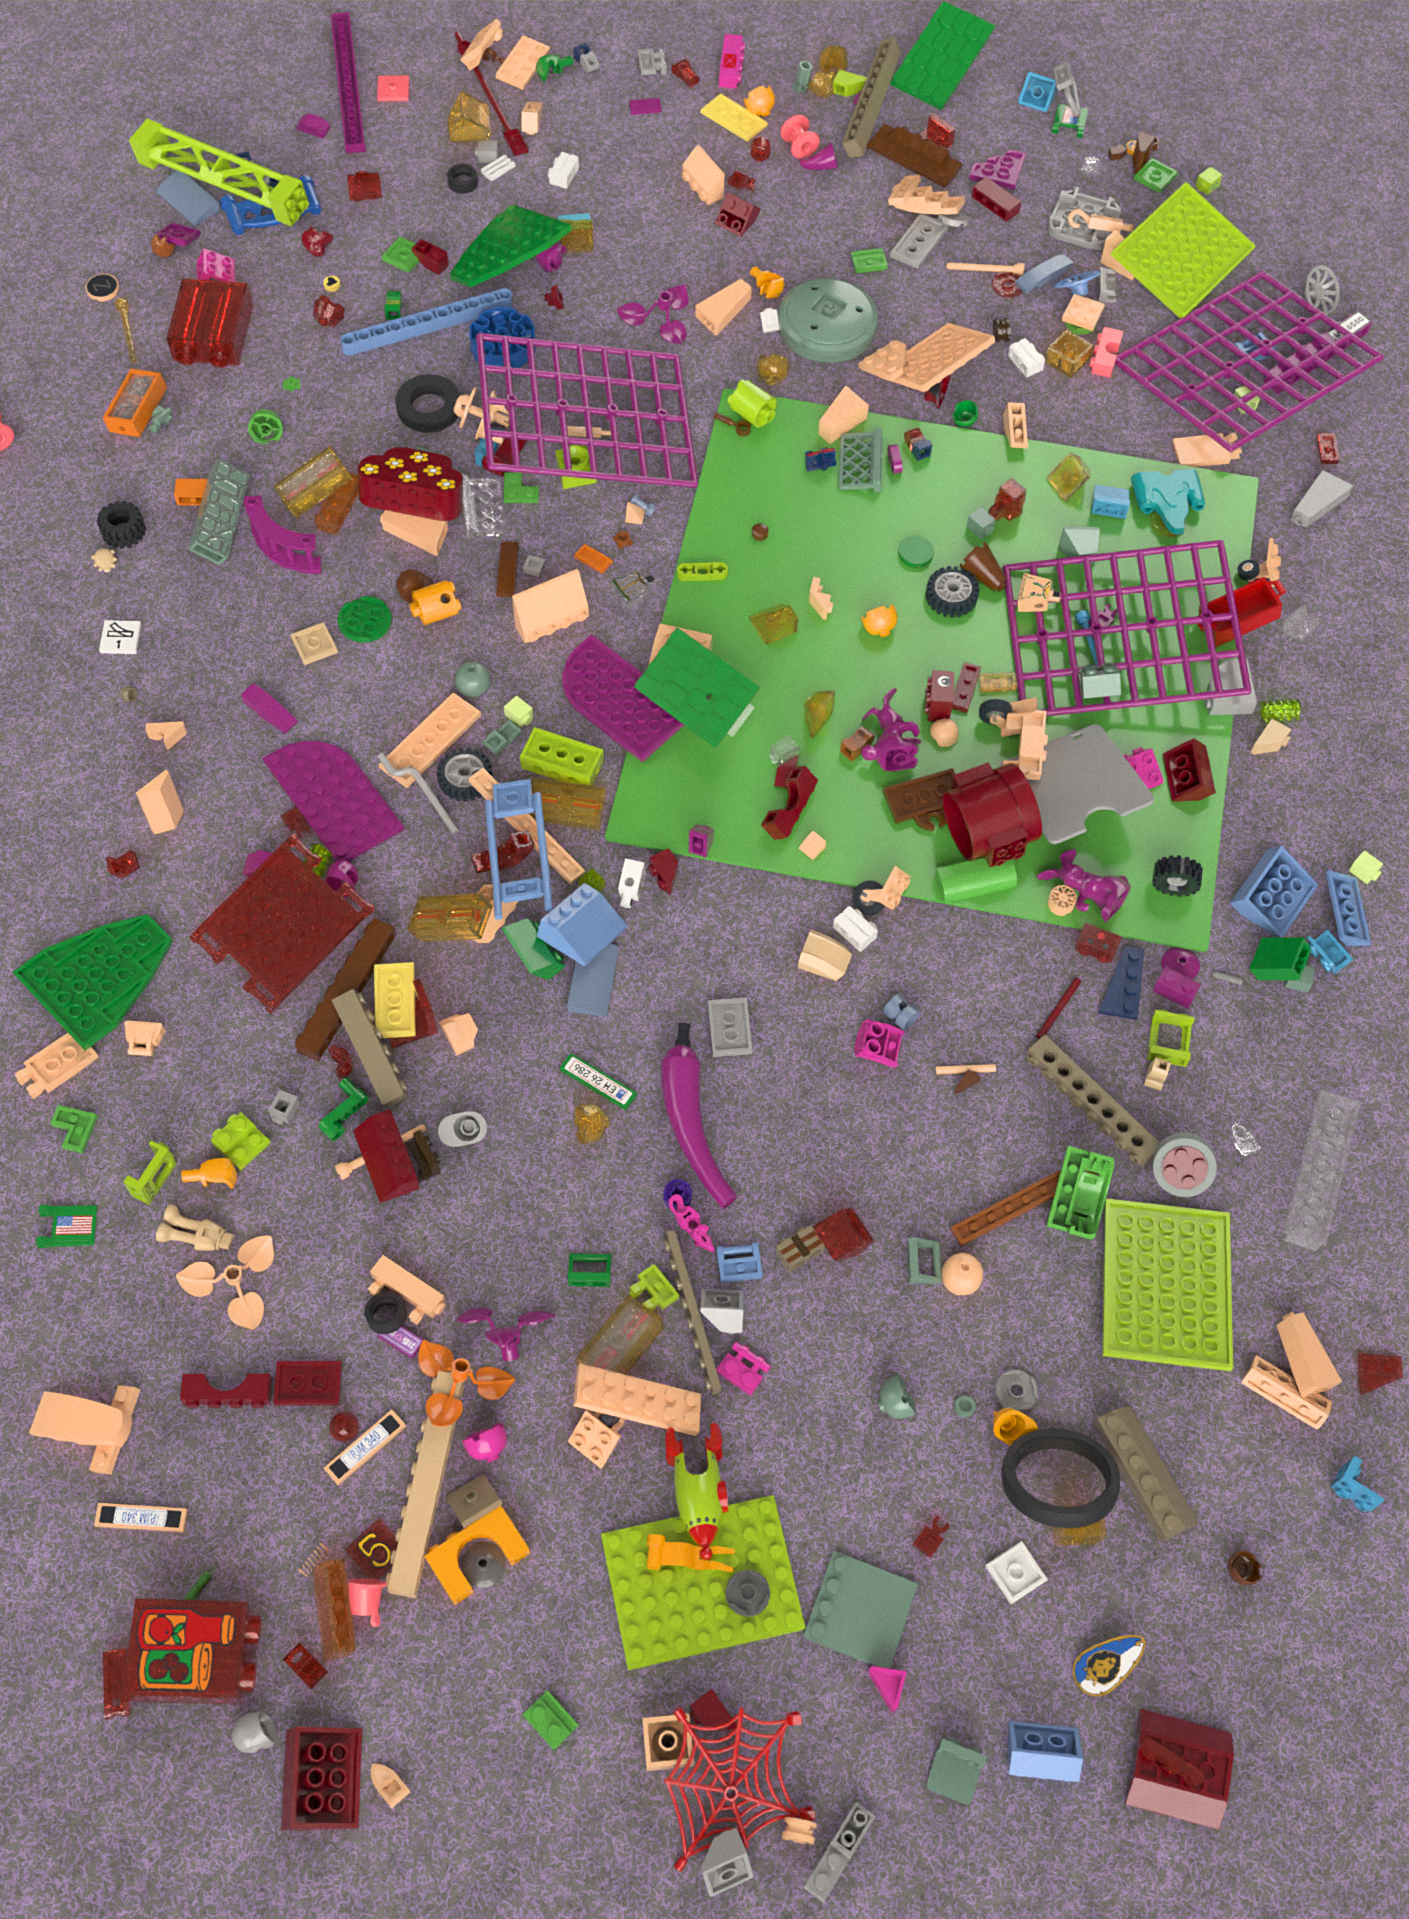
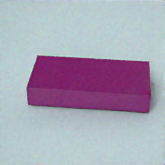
M660 98L629 100L631 115L662 112Z

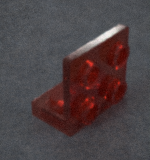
M932 113L929 115L927 128L919 134L925 140H933L935 145L939 147L945 146L948 148L954 143L956 129Z

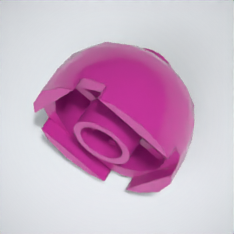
M502 1422L491 1425V1429L480 1430L462 1440L468 1455L479 1461L486 1459L488 1463L500 1458L499 1453L505 1449L507 1444V1434Z

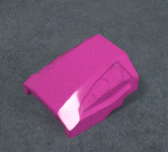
M866 1019L857 1033L854 1046L855 1056L895 1068L898 1066L897 1058L901 1038L905 1031L889 1024Z

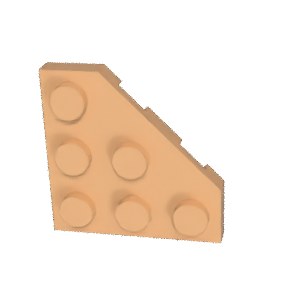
M897 340L891 341L885 347L878 349L874 354L865 357L864 360L859 362V368L883 379L895 380L904 374L905 354L907 353L906 344Z

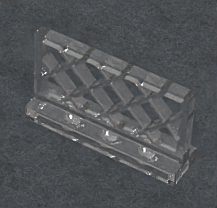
M462 474V516L466 540L473 539V536L508 535L500 478H467V474ZM470 484H477L480 488L476 491ZM497 484V488L493 491L488 485ZM485 490L490 494L485 497L480 492ZM476 496L482 500L479 504L473 501ZM493 496L499 499L496 504L490 501ZM487 503L492 508L487 511L482 506ZM477 510L484 513L481 518L475 514ZM494 510L501 512L498 518L492 514ZM489 517L494 521L489 524L484 519ZM481 523L486 529L477 530L476 526ZM498 523L503 526L504 530H497L494 526Z

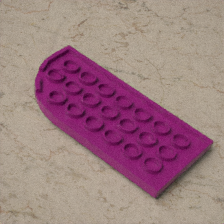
M591 634L572 651L566 660L564 672H562V684L566 698L578 713L643 763L679 731L684 724L637 690L634 686L643 673Z
M303 741L284 746L262 758L267 768L335 862L340 860L350 861L404 830L402 823L354 759L344 750L329 743Z

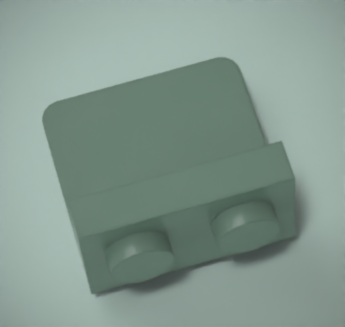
M947 1737L946 1740L942 1739L939 1742L926 1783L927 1789L962 1804L969 1805L974 1795L981 1768L985 1766L987 1756L982 1755L983 1751L976 1747L969 1746V1749L960 1746V1741L950 1737Z

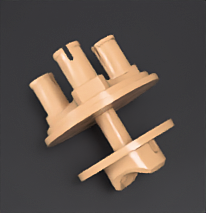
M474 387L470 396L465 394L458 397L454 412L458 417L462 418L459 426L461 429L464 426L468 413L482 418L475 437L478 440V438L485 439L483 409L472 405L477 390ZM493 390L490 397L498 398L496 397L495 390ZM489 404L491 423L495 422L508 428L509 417L497 412L500 411L508 415L505 406ZM492 437V441L502 444L504 438Z

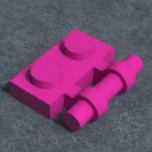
M735 1342L732 1349L738 1353L737 1356L733 1357L728 1353L716 1371L751 1396L763 1380V1377L757 1372L759 1369H762L767 1373L771 1365L765 1362L766 1359L762 1356L758 1357L749 1351L750 1348L746 1345L742 1346ZM744 1357L754 1364L751 1369L741 1362Z

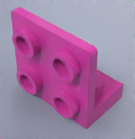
M203 248L196 261L197 286H204L206 281L209 282L210 277L234 284L235 260Z

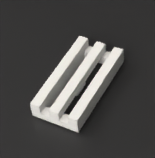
M503 155L482 168L481 173L490 181H493L514 168L515 162H511L510 158L507 159V156Z

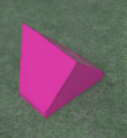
M872 1666L867 1672L889 1710L893 1713L898 1708L907 1671Z

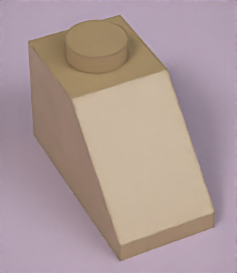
M1271 719L1255 742L1251 753L1254 755L1279 751L1282 746L1286 747L1291 739L1288 736L1291 729Z

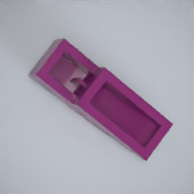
M254 683L241 694L245 705L256 711L259 717L284 734L298 722L280 703Z

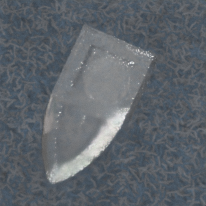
M1234 1123L1232 1126L1233 1146L1241 1159L1259 1156L1262 1149L1254 1136L1242 1125Z

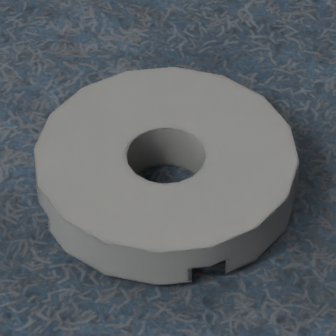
M961 212L937 215L938 221L942 219V223L949 226L960 227V224H963V227H965L969 222V217Z
M1011 1369L1004 1372L998 1378L995 1385V1396L1003 1408L1009 1407L1023 1412L1029 1410L1034 1405L1038 1396V1386L1034 1378L1025 1373V1371ZM1014 1385L1021 1387L1022 1395H1013L1011 1387Z

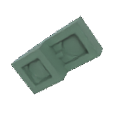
M508 719L498 731L494 729L482 744L496 755L523 734V732Z

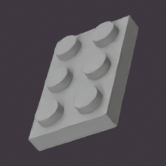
M747 998L708 1000L713 1057L752 1054Z

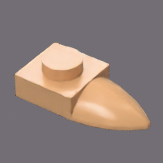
M381 1764L371 1765L372 1782L378 1793L392 1809L410 1791L392 1769Z

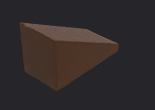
M968 1070L955 1088L954 1093L958 1094L979 1083L981 1077Z

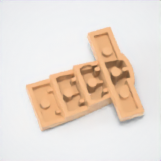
M920 175L905 176L900 183L893 187L892 194L888 198L889 205L902 210L924 214H957L965 203L964 196L949 197L948 191L933 192L932 186L917 187L921 182Z
M118 1385L111 1406L80 1397L44 1391L29 1434L53 1438L58 1441L75 1442L82 1445H97L89 1470L111 1475L120 1448L124 1445L130 1434L132 1426L131 1416L140 1389Z

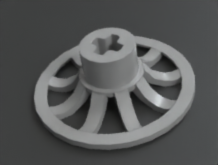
M1319 265L1312 268L1306 279L1305 298L1316 308L1321 303L1323 307L1321 312L1329 315L1336 309L1339 302L1340 290L1338 280L1333 271L1326 266ZM1319 270H1324V275L1320 279L1321 274ZM1314 272L1316 273V281L1311 278ZM1329 274L1332 279L1329 282L1323 284ZM1334 284L1335 291H1325L1326 288ZM1325 295L1335 296V301L1333 302L1330 298L1326 297ZM1325 302H1327L1331 306V308L1328 311Z

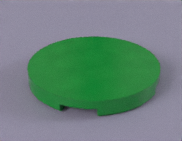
M362 596L360 599L350 603L347 602L338 614L340 631L345 637L355 642H372L383 637L390 629L392 623V615L385 602L370 596Z

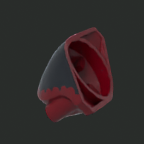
M951 374L930 387L928 391H925V401L934 402L937 409H940L943 403Z

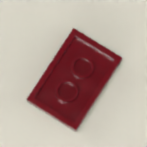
M277 1361L274 1406H340L342 1361Z

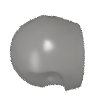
M264 1711L252 1712L240 1717L232 1729V1741L241 1752L255 1753L261 1748L272 1747L278 1741V1733L274 1722ZM260 1722H262L267 1728L270 1739L265 1735L264 1731L262 1730Z

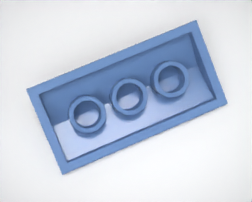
M1329 870L1326 871L1339 939L1346 946L1371 945L1357 877Z

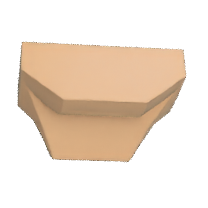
M469 1013L463 1015L455 1014L439 1021V1025L456 1056L474 1048V1038L478 1028Z

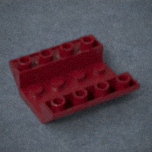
M1139 1709L1136 1733H1139L1133 1776L1132 1779L1128 1780L1125 1805L1219 1830L1229 1797L1234 1759L1232 1733Z

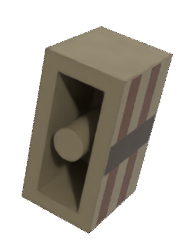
M810 1225L807 1228L801 1227L789 1239L787 1237L781 1239L777 1243L775 1253L787 1271L791 1272L824 1252L825 1245Z

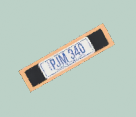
M393 1410L389 1411L325 1466L324 1470L339 1486L405 1429L406 1425Z
M98 1503L94 1526L184 1532L188 1510L185 1508Z

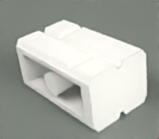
M562 152L559 157H556L553 168L548 170L550 184L567 189L579 169L578 156Z
M1026 338L1011 344L1009 347L1008 357L1026 377L1043 370L1044 356L1039 354L1035 350L1033 343H1029Z
M849 906L834 919L833 928L860 952L877 938L878 930L876 925L871 921H866L858 909L854 910Z

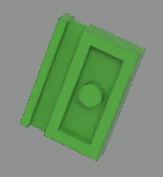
M883 248L851 252L855 274L887 270Z
M548 1690L523 1714L526 1720L553 1750L579 1726Z

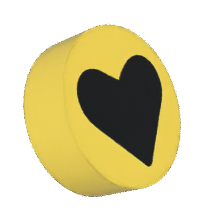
M328 276L323 281L324 288L327 291H336L340 288V280L336 276Z

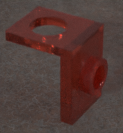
M298 1643L283 1659L310 1689H313L328 1673L301 1643ZM302 1652L301 1659L296 1663H292L294 1655Z

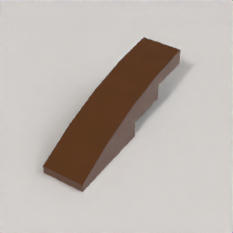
M501 542L496 597H512L515 595L519 542Z

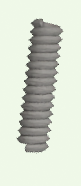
M1213 971V977L1242 985V978Z

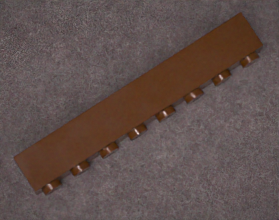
M376 918L367 924L364 935L361 939L357 940L354 951L347 956L344 967L337 972L335 981L332 986L327 988L322 1002L317 1004L313 1017L307 1020L303 1033L297 1036L295 1046L298 1053L317 1062L320 1061L342 1025L341 1018L332 999L351 989L358 993L362 992L374 973V965L380 963L396 937L394 926Z

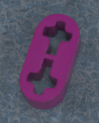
M888 445L887 453L892 473H902L903 464L898 445Z

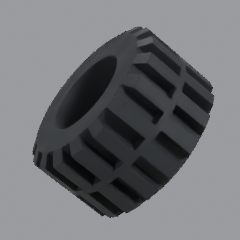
M115 501L113 504L109 503L107 507L104 506L102 508L103 511L98 513L97 524L102 538L107 545H112L113 548L118 546L120 549H124V546L130 548L133 543L137 545V540L141 541L143 539L142 535L146 533V526L141 512L131 502Z

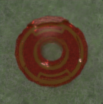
M1011 271L1000 272L992 280V289L1001 297L1014 298L1023 292L1015 285V281L1021 276L1017 273L1016 275L1012 274ZM1007 282H1008V283H1011L1012 285H1011V286H1006L1004 283H1007Z

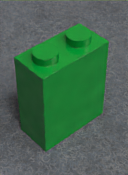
M1304 937L1261 938L1249 969L1258 980H1300L1310 955L1311 947Z

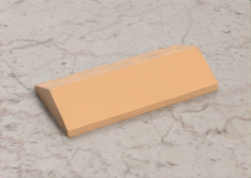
M165 770L136 792L154 834L175 829L184 812L170 774Z

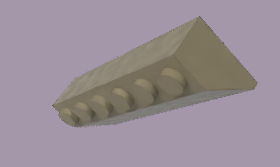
M1131 1406L1115 1409L1097 1418L1093 1426L1105 1447L1117 1462L1120 1473L1159 1541L1162 1543L1199 1524Z

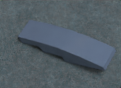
M1062 253L1025 273L1015 281V285L1025 294H1028L1035 287L1039 289L1048 281L1051 283L1072 267L1074 262Z

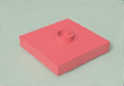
M378 76V101H409V76Z

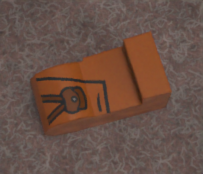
M862 726L850 738H845L841 742L840 752L853 762L861 754L862 747L873 742L875 735Z

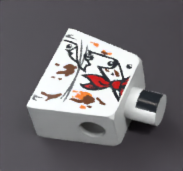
M625 859L618 887L619 896L622 897L620 905L623 907L631 908L633 900H639L646 876L644 862Z

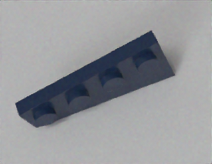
M1124 947L1098 1014L1138 1019L1144 960L1143 948Z

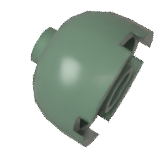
M469 661L463 663L455 673V686L463 696L479 697L489 690L491 676L483 664Z
M900 1374L884 1381L879 1391L880 1399L877 1400L880 1410L882 1412L886 1411L894 1419H905L915 1415L917 1412L912 1396H909L905 1388L907 1385Z

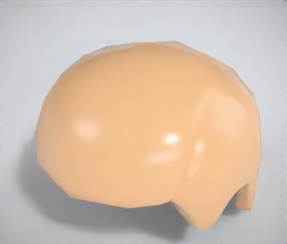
M947 718L936 720L930 728L931 738L935 739L940 747L952 746L958 741V726L953 720Z

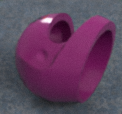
M346 860L332 863L326 872L325 882L327 887L342 897H349L354 893V884L358 881L357 868ZM346 885L348 886L349 891H346L344 889Z

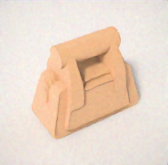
M125 1021L126 1041L129 1043L128 1054L153 1056L154 1047L160 1044L166 1032L163 1025L153 1022ZM137 1045H145L146 1048L137 1047Z

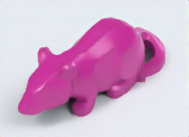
M672 1195L668 1205L675 1214L680 1228L685 1230L696 1241L695 1246L714 1252L711 1238L706 1233L709 1228L701 1224L698 1212L690 1206H684L680 1195ZM674 1201H676V1205H677V1206H676V1211H675V1209L673 1208V1202H674Z

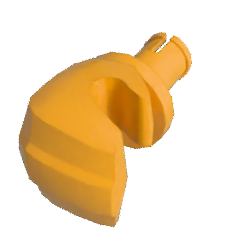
M757 266L751 269L750 275L757 280L756 284L760 288V295L766 293V298H778L784 290V278L767 270L762 272Z
M228 1158L207 1160L202 1162L200 1169H184L181 1172L183 1183L201 1181L204 1187L210 1186V1182H224L230 1188H234L238 1178L235 1167Z

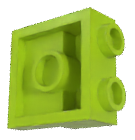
M240 1112L238 1115L233 1114L227 1120L228 1124L223 1129L218 1128L213 1132L211 1142L217 1150L230 1159L241 1171L271 1142L256 1128L255 1124Z

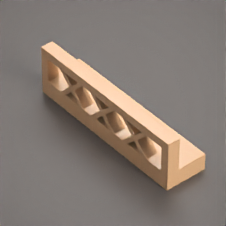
M1257 1355L1253 1358L1251 1367L1241 1383L1318 1430L1329 1416L1332 1401L1319 1393L1302 1398L1297 1390L1295 1378Z

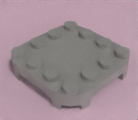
M1073 187V190L1066 192L1062 191L1052 215H1050L1048 224L1049 236L1084 248L1098 251L1103 250L1106 238L1112 232L1088 228L1089 226L1079 214L1073 216V222L1080 224V227L1074 228L1068 222V215L1072 210L1080 209L1089 217H1091V214L1119 219L1121 207L1115 203V199L1112 197L1106 201L1081 194L1078 187Z

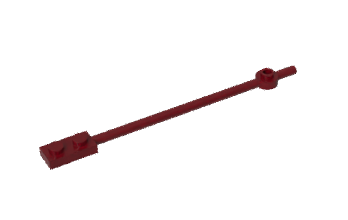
M455 32L454 36L458 41L457 51L459 54L464 55L471 43L463 40L460 32ZM475 66L473 71L506 131L503 132V137L513 156L529 153L517 128L511 129L479 67Z

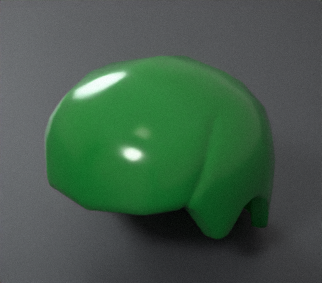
M966 400L955 405L953 420L956 425L970 427L977 421L978 407L975 402Z

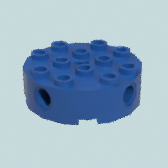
M496 307L486 310L469 327L471 353L478 362L476 335L478 333L535 339V326L530 317L526 314L518 313L516 309L510 307ZM483 341L485 365L504 367L502 342ZM508 343L511 367H522L528 362L527 345Z

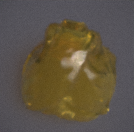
M817 71L809 83L808 89L818 97H830L834 92L832 83L835 73L828 71L826 75L823 72Z

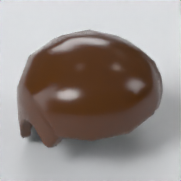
M1239 1550L1229 1557L1227 1569L1233 1581L1239 1585H1253L1262 1579L1260 1575L1262 1565L1252 1553L1247 1550ZM1245 1566V1572L1240 1574Z

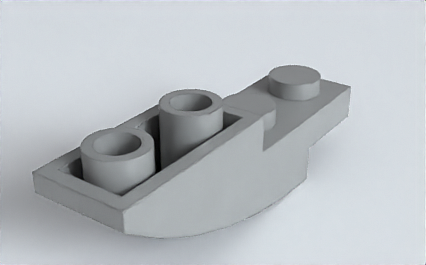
M855 1802L804 1886L805 1890L823 1903L825 1902L876 1817Z

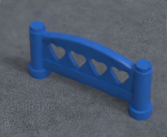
M308 175L301 176L298 180L302 181L309 201L308 208L301 216L308 212L318 215L321 213V205L314 190V182ZM226 195L220 200L221 208L225 211L232 231L236 235L243 234L246 228H261L282 224L275 219L274 213L261 216V211L265 206L251 200L237 203L232 195ZM248 211L257 216L256 218L245 220Z

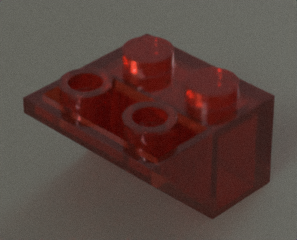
M853 1207L841 1209L813 1226L818 1238L822 1240L829 1255L835 1261L858 1256L875 1242Z

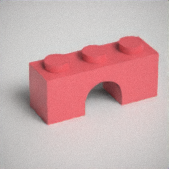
M1104 327L1103 332L1098 334L1096 343H1099V345H1095L1093 355L1096 356L1091 358L1089 366L1092 367L1091 373L1111 377L1117 355L1110 354L1109 352L1118 353L1123 331Z

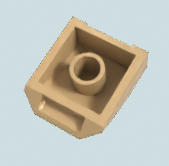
M811 930L801 952L798 968L837 981L845 974L852 953L849 948L833 938Z

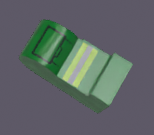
M387 291V300L384 308L386 320L401 318V291ZM391 311H397L398 315L391 316L389 313Z

